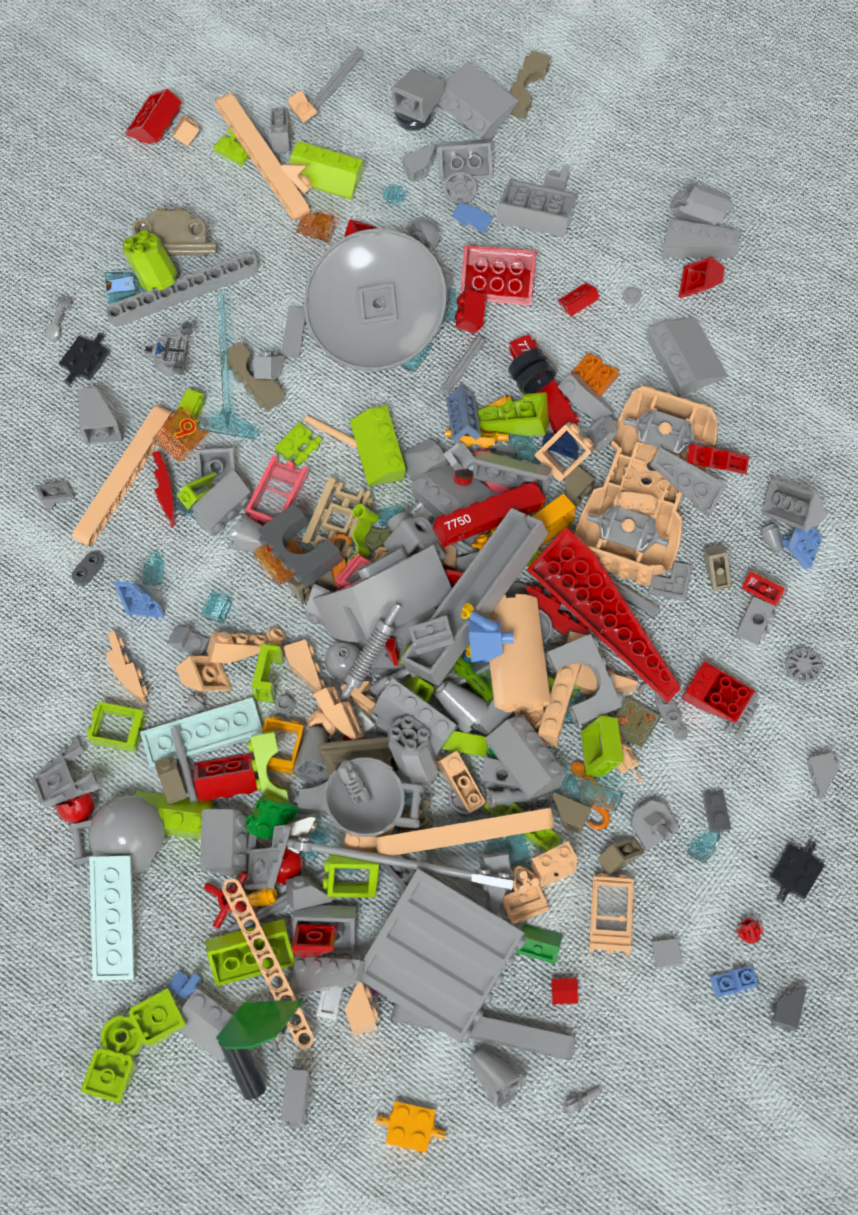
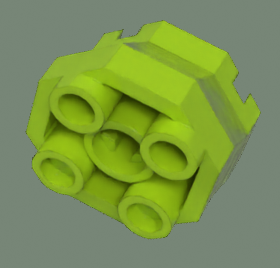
M143 230L130 238L124 239V255L135 272L140 286L147 291H153L152 288L157 287V290H164L175 284V278H177L176 268L163 248L159 237L149 233L147 230Z

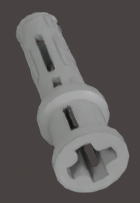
M508 788L495 792L488 790L486 794L489 808H494L496 805H505L507 807L512 805V803L532 800H528L522 790L511 791ZM540 797L538 800H546V798Z

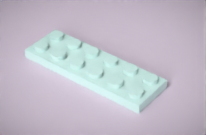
M252 697L141 731L140 734L148 763L152 770L156 768L154 763L156 761L174 756L175 762L179 761L170 730L172 727H178L186 758L249 740L252 734L261 733L263 729Z
M131 855L89 857L93 980L135 979Z

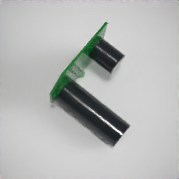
M303 1000L244 1002L216 1036L244 1099H256L267 1088L249 1048L256 1047L273 1039H276L278 1043L283 1042L284 1036L282 1033L287 1029L286 1024L302 1005Z

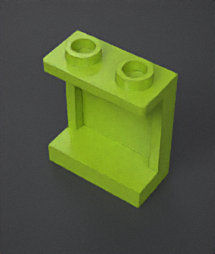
M261 644L251 685L256 701L274 704L276 697L272 683L267 681L272 663L283 664L284 662L281 647L277 644Z

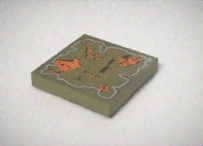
M627 697L614 718H618L620 736L642 748L662 716Z

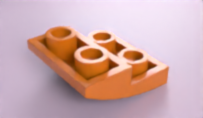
M589 353L571 372L578 373L599 397L604 394L620 375L617 369L604 364L601 358Z

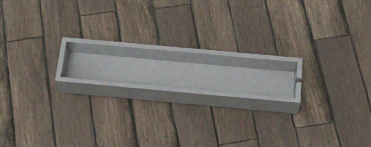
M513 508L510 509L430 618V620L447 615L455 643L419 655L416 654L412 643L401 658L409 672L437 686L440 685L470 643L468 627L470 617L467 619L461 617V612L463 611L461 607L465 603H469L473 606L475 612L483 617H489L547 537L548 533L542 521L529 515L526 517L524 513Z

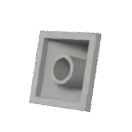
M233 447L195 450L198 479L216 472L217 476L210 483L211 485H216L231 470L236 472V457Z

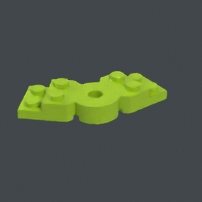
M168 988L132 1007L129 1017L116 1016L104 1025L100 1035L103 1048L94 1051L80 1092L121 1105L126 1088L130 1085L137 1066L133 1057L142 1050L143 1045L153 1047L170 1038L169 1035L187 1026ZM123 1033H126V1040L122 1043H119V1036Z

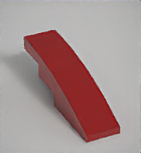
M689 444L687 462L698 466L747 475L750 456Z
M158 450L152 453L154 462L158 467L157 470L153 471V474L159 485L158 488L154 489V492L170 525L174 527L175 502L173 489L166 466Z

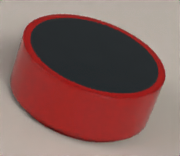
M459 469L455 471L453 480L459 485L466 486L472 483L473 474L468 470Z

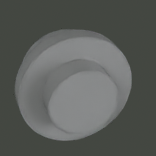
M627 288L623 293V300L628 305H635L641 299V293L636 288Z
M192 694L189 695L187 702L198 711L205 707L203 704L205 700L198 694L194 696Z
M280 696L275 701V709L279 714L287 715L293 711L294 701L289 696Z

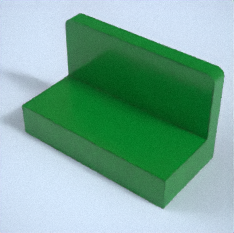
M524 924L522 932L526 934L524 938L527 940L522 949H517L516 953L555 964L563 935Z

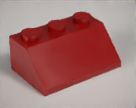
M168 88L149 94L125 134L146 144L159 142L163 137L162 133L171 125L172 117L179 112V106L182 102Z
M247 753L195 762L194 782L198 801L208 802L215 798H230L234 795H248L257 791L256 773L252 765L253 754Z

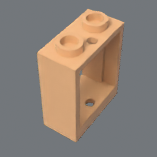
M568 422L534 456L542 464L552 468V475L561 482L595 448L593 447V442L588 437L584 438L581 435L578 426ZM566 431L586 450L567 470L547 452V449Z
M569 841L533 858L531 872L537 876L539 886L542 889L576 872L578 858Z

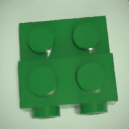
M264 792L261 798L257 800L251 815L246 818L244 826L249 834L262 839H266V837L273 839L274 826L285 825L287 821L294 819L299 808L293 803Z

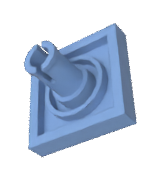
M796 527L793 536L783 537L782 545L784 548H788L804 569H811L816 559L818 547L822 542V535L815 527H812L809 531Z

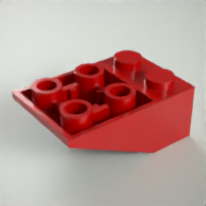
M704 661L685 691L682 700L699 710L736 723L755 690Z

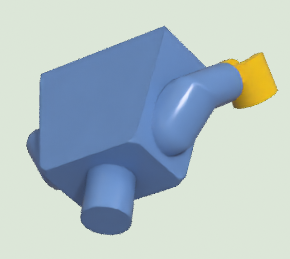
M465 603L461 607L463 610L461 617L463 619L470 617V620H468L470 643L465 649L467 650L465 654L467 657H471V662L480 660L489 662L503 654L502 644L514 643L513 632H501L499 621L483 617L475 612L473 606L469 603Z

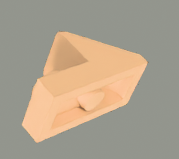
M302 90L287 100L288 107L302 122H305L317 113L315 108L306 99Z
M287 162L280 167L303 193L310 191L314 187L311 179L307 175L302 174L311 163Z
M364 681L359 689H353L348 699L373 716L374 712L372 710L376 705V701L371 696L366 695L371 688L370 681ZM344 684V685H342V686L340 687V689H341V694H342V692H343V690L345 689V687H346L347 684Z

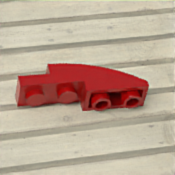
M534 585L532 588L530 586L526 587V594L537 598L538 609L548 615L552 622V628L564 637H566L569 631L583 635L590 634V631L587 630L588 627L582 622L577 624L571 620L572 617L567 613H558L561 607L558 604V599L551 595L546 597L542 594L543 591Z

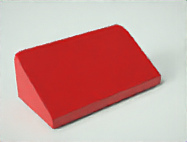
M586 282L560 298L558 303L568 315L573 316L597 301L599 295L597 289Z

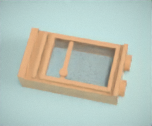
M607 874L593 876L589 953H593L594 949L606 950L605 953L613 954L614 951H624L627 956H630L634 879H629V876L619 875L617 878L609 877Z

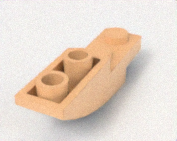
M115 631L107 633L112 651L106 652V656L115 676L132 697L140 703L146 704L145 697L148 696L145 685L141 686L140 679H143L140 668H135L134 663L129 662L127 654L122 653L121 648L124 647L121 636L117 637Z

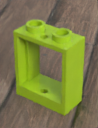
M98 702L97 708L94 707L92 712V726L89 725L87 729V737L90 743L137 753L141 739L140 732L143 731L146 721L144 710ZM105 714L133 719L127 743L99 737Z
M601 715L580 732L586 775L604 777L624 762L618 718ZM599 735L601 737L603 755L601 754Z
M329 854L328 860L324 861V872H327V877H323V889H326L327 897L376 898L379 863ZM335 868L368 869L366 883H334Z

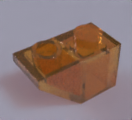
M320 212L303 216L296 229V233L329 243L335 231L334 217Z

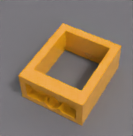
M564 493L532 516L543 522L548 533L539 549L560 534L566 527L568 528L574 523L576 507Z
M278 717L265 718L262 732L271 731L272 729L297 734L291 761L271 757L267 763L266 770L295 775L293 768L305 735L304 725L298 721L286 722Z

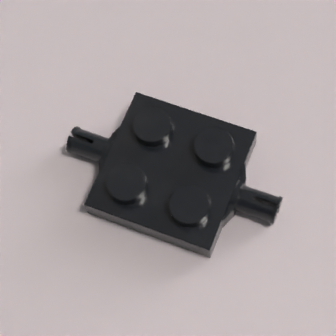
M98 333L93 341L78 336L63 356L59 365L69 371L68 376L64 379L67 384L71 385L75 377H82L90 381L110 354L108 349L99 345L105 338L103 334Z
M809 841L805 850H801L789 843L771 873L769 879L776 882L782 888L776 898L778 901L780 900V902L784 903L789 893L795 894L803 900L806 899L825 864L816 860L811 855L817 846L815 843L812 845V841Z

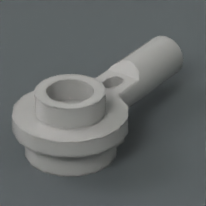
M597 1087L579 1099L572 1097L564 1101L565 1106L562 1108L564 1111L566 1110L568 1115L589 1104L588 1101L600 1096L601 1091Z

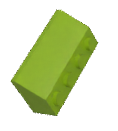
M297 141L290 157V162L311 163L302 174L307 175L311 179V183L314 185L313 189L352 200L364 173L362 159Z
M387 405L369 408L352 419L350 426L368 487L404 480L406 469Z
M137 791L135 796L144 798L145 801L150 805H154L164 826V835L200 840L202 810L214 809L215 801L191 803L190 798L168 805L164 794Z
M282 919L261 925L281 968L294 966L295 959L285 920ZM256 926L248 928L246 930L253 931L255 930ZM242 930L205 940L206 952L216 987L262 975ZM257 938L254 940L253 945L255 949L261 950L265 947V942L263 939ZM266 957L262 960V964L265 968L269 969L274 966V960L271 957Z

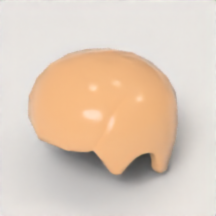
M520 706L514 712L515 717L523 714L533 729L536 730L541 725L545 710L543 708L534 711L526 706Z

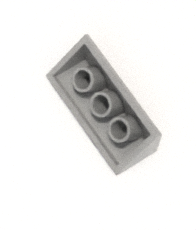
M775 478L770 479L762 515L805 531H809L828 516L818 493Z

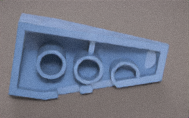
M114 582L126 614L164 618L162 607L147 588L130 582Z

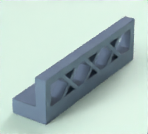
M460 385L446 398L452 440L457 442L466 433L477 440L481 436L475 396L463 385Z

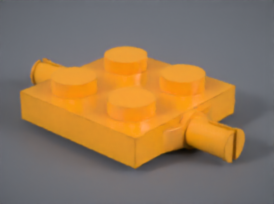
M480 429L481 436L477 440L466 433L457 443L462 441L466 446L479 444L480 447L490 448L491 445H495V441L508 442L509 434ZM445 430V437H452L451 430Z
M397 1101L394 1102L393 1111L389 1118L377 1115L376 1119L380 1120H375V1124L387 1126L388 1133L385 1144L427 1153L432 1137L445 1140L447 1132L435 1128L434 1118L436 1110Z

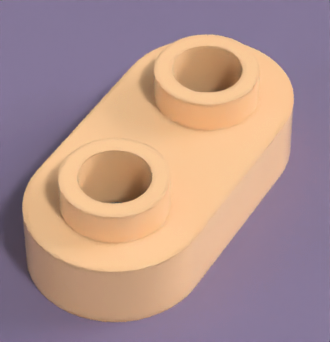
M621 492L618 503L624 509L633 508L650 512L656 508L657 499L647 494Z

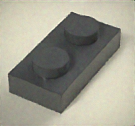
M723 791L703 793L702 798L710 833L730 831L731 826Z

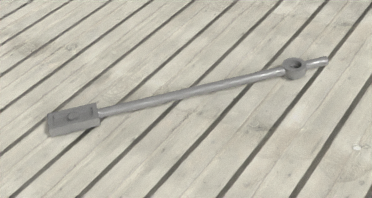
M300 835L296 839L288 838L286 846L299 851H316L416 870L420 869L427 872L472 879L471 882L512 889L515 877L510 876L511 874L508 872L499 871L498 874L491 873L490 869L487 868L468 871L314 843L308 836Z

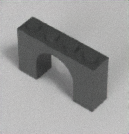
M293 503L258 529L260 536L258 540L264 548L268 547L270 549L271 555L276 560L280 559L284 569L287 572L291 571L294 579L299 584L302 582L307 588L342 562L343 559L340 550L329 539L305 554H293L286 550L289 540L308 526L305 514Z

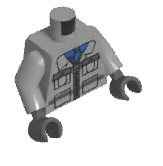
M184 321L181 324V328L175 332L157 338L156 347L146 346L145 357L153 358L155 367L166 376L184 375L189 350L186 334L192 335L193 330L190 329L193 325L188 321Z

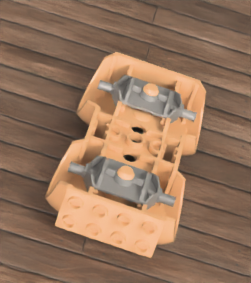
M641 386V388L632 391L619 416L617 433L609 443L616 452L604 486L594 489L579 518L574 535L596 555L607 573L616 574L621 579L634 580L639 585L650 586L653 577L669 572L676 559L682 535V518L677 512L684 495L656 470H648L647 464L652 462L660 447L686 462L689 444L715 448L718 422L713 408L706 404L694 403L687 398H679L668 392L657 391L653 387ZM691 464L704 472H707L709 469L708 467ZM648 478L652 483L644 485L641 480ZM621 492H633L654 496L657 499L656 508L650 512L633 508L624 509L618 503L619 494Z

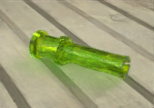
M460 656L457 662L461 666L455 662L452 668L457 672L458 677H463L489 703L494 698L493 690L471 669V664L469 662L466 663ZM473 679H475L484 688V691L475 683Z

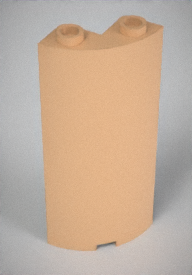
M515 594L514 598H506V595H504L488 617V619L500 622L501 632H513L514 643L502 644L503 654L490 661L495 707L504 712H513L520 706H526L534 711L543 709L544 706L551 704L537 598L524 594Z

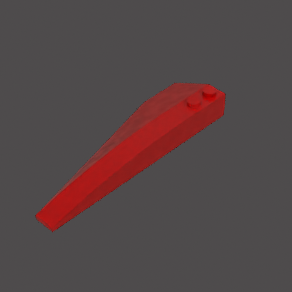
M566 527L526 570L668 703L680 691L681 687L596 555Z

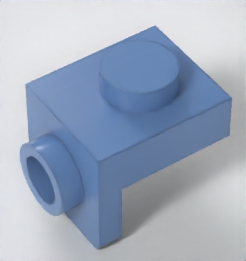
M178 971L167 988L181 999H184L189 994L192 995L199 988L197 982L201 977L195 973L187 977Z

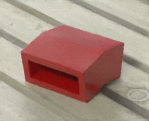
M577 978L551 979L552 1005L578 1004Z

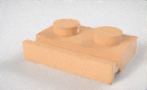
M539 885L529 887L525 893L512 892L503 896L502 904L512 926L549 911V906Z

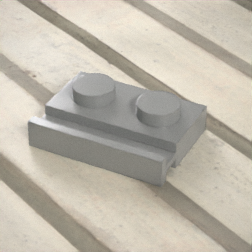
M447 615L409 627L417 655L455 643Z

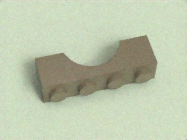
M531 50L529 56L525 57L524 67L518 71L516 83L513 82L510 94L518 99L519 103L509 115L526 119L531 108L532 96L525 88L533 81L545 79L550 69L551 56Z
M240 341L222 353L224 359L222 363L227 370L231 369L236 381L243 383L247 394L254 396L255 402L260 408L263 407L268 412L285 400L283 391L273 379L258 380L248 373L249 367L252 364L250 352Z

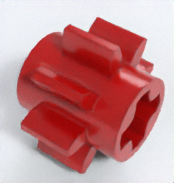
M753 918L742 920L740 922L741 928L736 929L739 938L748 944L758 942L761 938L760 934L764 933L762 924H759L758 920L755 921Z

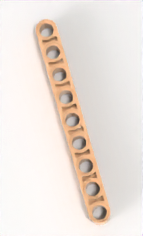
M228 93L216 99L215 105L217 110L291 219L296 221L309 214L310 209L307 202L292 180L280 168L281 164L234 95Z
M159 405L154 406L74 529L72 535L74 540L89 547L94 544L170 426L174 417L173 412Z
M552 808L382 836L375 838L377 854L394 856L555 828Z
M237 879L226 880L222 888L223 893L275 1001H280L283 995H289L292 1001H297L241 883ZM229 882L237 884L238 890L235 894L228 893L226 886ZM238 901H244L247 904L245 912L241 913L236 910L235 905ZM251 919L255 921V930L248 931L245 929L244 923L246 920ZM257 938H261L265 942V947L261 950L255 949L253 945L254 940ZM266 957H271L274 960V966L269 969L265 968L262 960ZM280 976L283 979L282 986L274 987L271 983L272 978ZM299 1007L295 1014L300 1015L301 1022L293 1025L289 1020L287 1026L298 1047L306 1049L313 1044L314 1035L301 1007ZM301 1033H308L311 1039L308 1043L303 1044L299 1041L298 1037Z

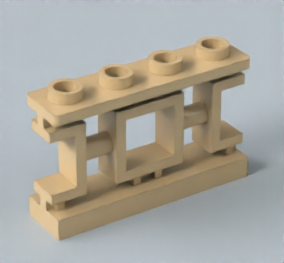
M329 477L301 541L303 549L310 551L316 548V543H320V540H331L337 534H344L350 538L351 544L349 545L345 542L344 547H342V543L337 542L336 546L345 561L347 557L350 558L354 548L352 547L354 543L352 534L359 519L353 516V510L348 507L350 503L356 505L362 503V505L371 509L374 501L371 491L367 490L365 492L363 489H360L358 496L342 492L344 489L343 483H337L336 479ZM334 494L336 498L343 500L341 506L331 503ZM334 512L349 517L344 529L329 524ZM321 526L322 530L330 532L327 538L317 535Z

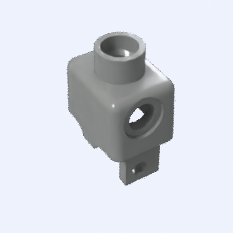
M401 512L388 521V526L392 533L384 542L387 552L403 546L407 557H410L434 545L440 561L446 558L438 544L439 540L432 530L433 526L426 516L410 518L407 512Z

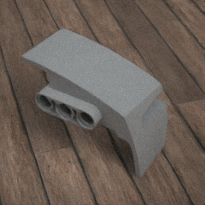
M434 545L410 557H407L403 546L359 568L357 572L361 579L336 592L315 597L313 600L330 636L347 642H359L364 638L367 640L371 638L370 635H373L372 632H375L374 629L379 620L385 621L395 603L401 605L402 608L392 623L394 628L441 604L452 588Z

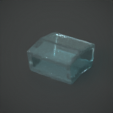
M210 592L201 612L202 617L224 623L233 602L228 597Z

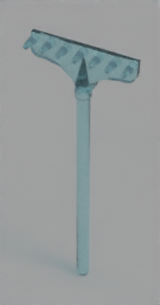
M219 291L217 293L223 405L218 416L202 417L199 420V430L255 439L259 431H255L253 425L239 421L231 411L224 293Z

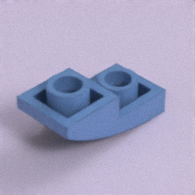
M459 203L451 217L464 226L469 223L482 233L487 229L493 218L487 213L464 203Z
M752 966L736 969L730 973L710 978L716 998L759 986Z

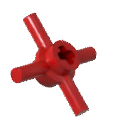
M241 871L237 880L242 886L248 875ZM207 882L204 889L218 897V904L221 908L212 926L220 929L228 912L232 913L233 911L223 891ZM236 883L232 888H227L230 894H235L238 890ZM238 901L235 908L245 912L247 905L243 904L242 901Z

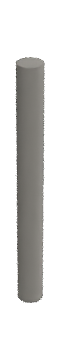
M172 727L170 730L190 802L194 803L198 801L180 733L178 727Z

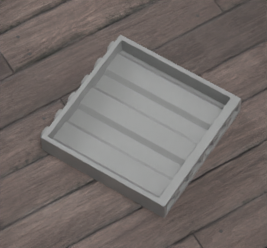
M417 869L363 959L365 966L361 981L462 1043L463 1040L467 1041L471 1036L473 1030L470 1028L473 1023H478L484 1013L481 1010L485 1003L489 1004L494 996L493 989L496 985L500 986L504 980L505 975L503 972L506 967L510 968L514 963L516 957L513 955L516 950H521L527 940L524 938L526 934L420 869Z

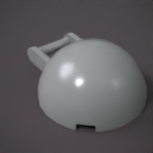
M373 758L349 760L358 772L371 797V802L368 804L363 803L360 798V803L354 805L341 781L339 770H334L327 781L324 800L329 817L338 828L350 835L373 837L385 833L393 826L412 828L420 826V821L418 820L420 795L423 793L424 787L401 783L400 778L392 770V767L380 760ZM404 792L412 793L410 819L400 818L405 803Z
M133 795L113 798L97 810L92 820L69 825V830L72 831L76 858L74 866L89 864V857H91L83 856L80 830L89 828L88 842L93 853L92 856L131 855L132 875L144 871L153 864L152 860L157 851H161L164 840V826L154 805H150L145 801L144 798Z

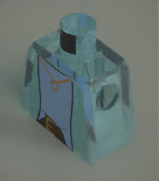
M104 272L109 305L138 294L137 292L147 291L140 286L139 281L135 280L133 272Z

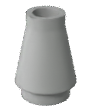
M771 524L762 528L761 536L772 552L782 551L783 546L779 527Z

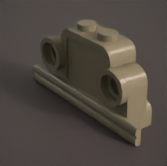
M156 208V211H152L148 215V220L138 219L133 223L132 231L134 235L143 230L153 233L161 239V244L168 256H208V254H216V243H207V228L204 222L198 218H193L191 214L185 211V208H174V211H167V208Z
M388 737L318 744L319 753L325 760L329 778L334 770H338L342 761L356 758L380 760L391 766L395 774L398 775V767L389 748Z

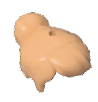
M318 705L316 710L309 716L307 724L309 728L312 726L322 727L326 733H329L327 739H330L337 734L338 728L327 718Z

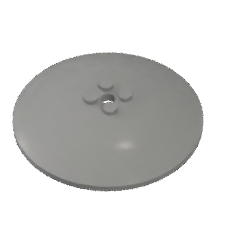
M389 229L359 231L333 244L319 258L312 269L304 295L306 322L312 337L319 347L338 363L362 371L392 369L418 356L437 335L447 306L445 278L433 254L413 237ZM377 300L383 301V305L380 308H374V303Z

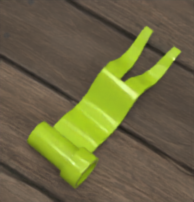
M358 504L353 509V516L359 519L352 534L357 550L350 559L354 558L357 553L367 559L370 550L365 544V537L371 528V524L378 521L379 515L369 510L367 506ZM357 572V573H356V576H357V581H358V580L361 579V578H360V576H359V574H358V572Z

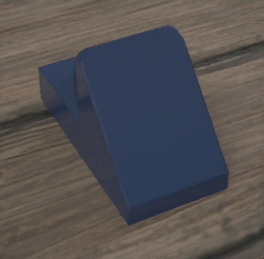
M566 431L564 438H559L547 450L577 460L579 448L574 437ZM546 433V435H544V437H543L542 447H543L555 434H551V435H550V434H547V433Z

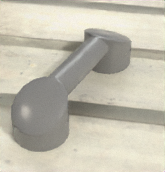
M62 296L56 300L58 306L52 323L45 329L46 337L50 342H56L61 338L58 325L63 311H69L72 308V302L69 297Z

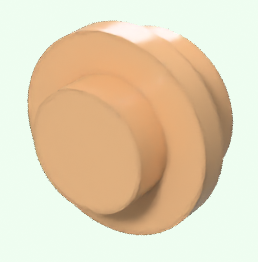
M273 627L267 631V639L270 643L281 645L284 642L285 634L279 628Z

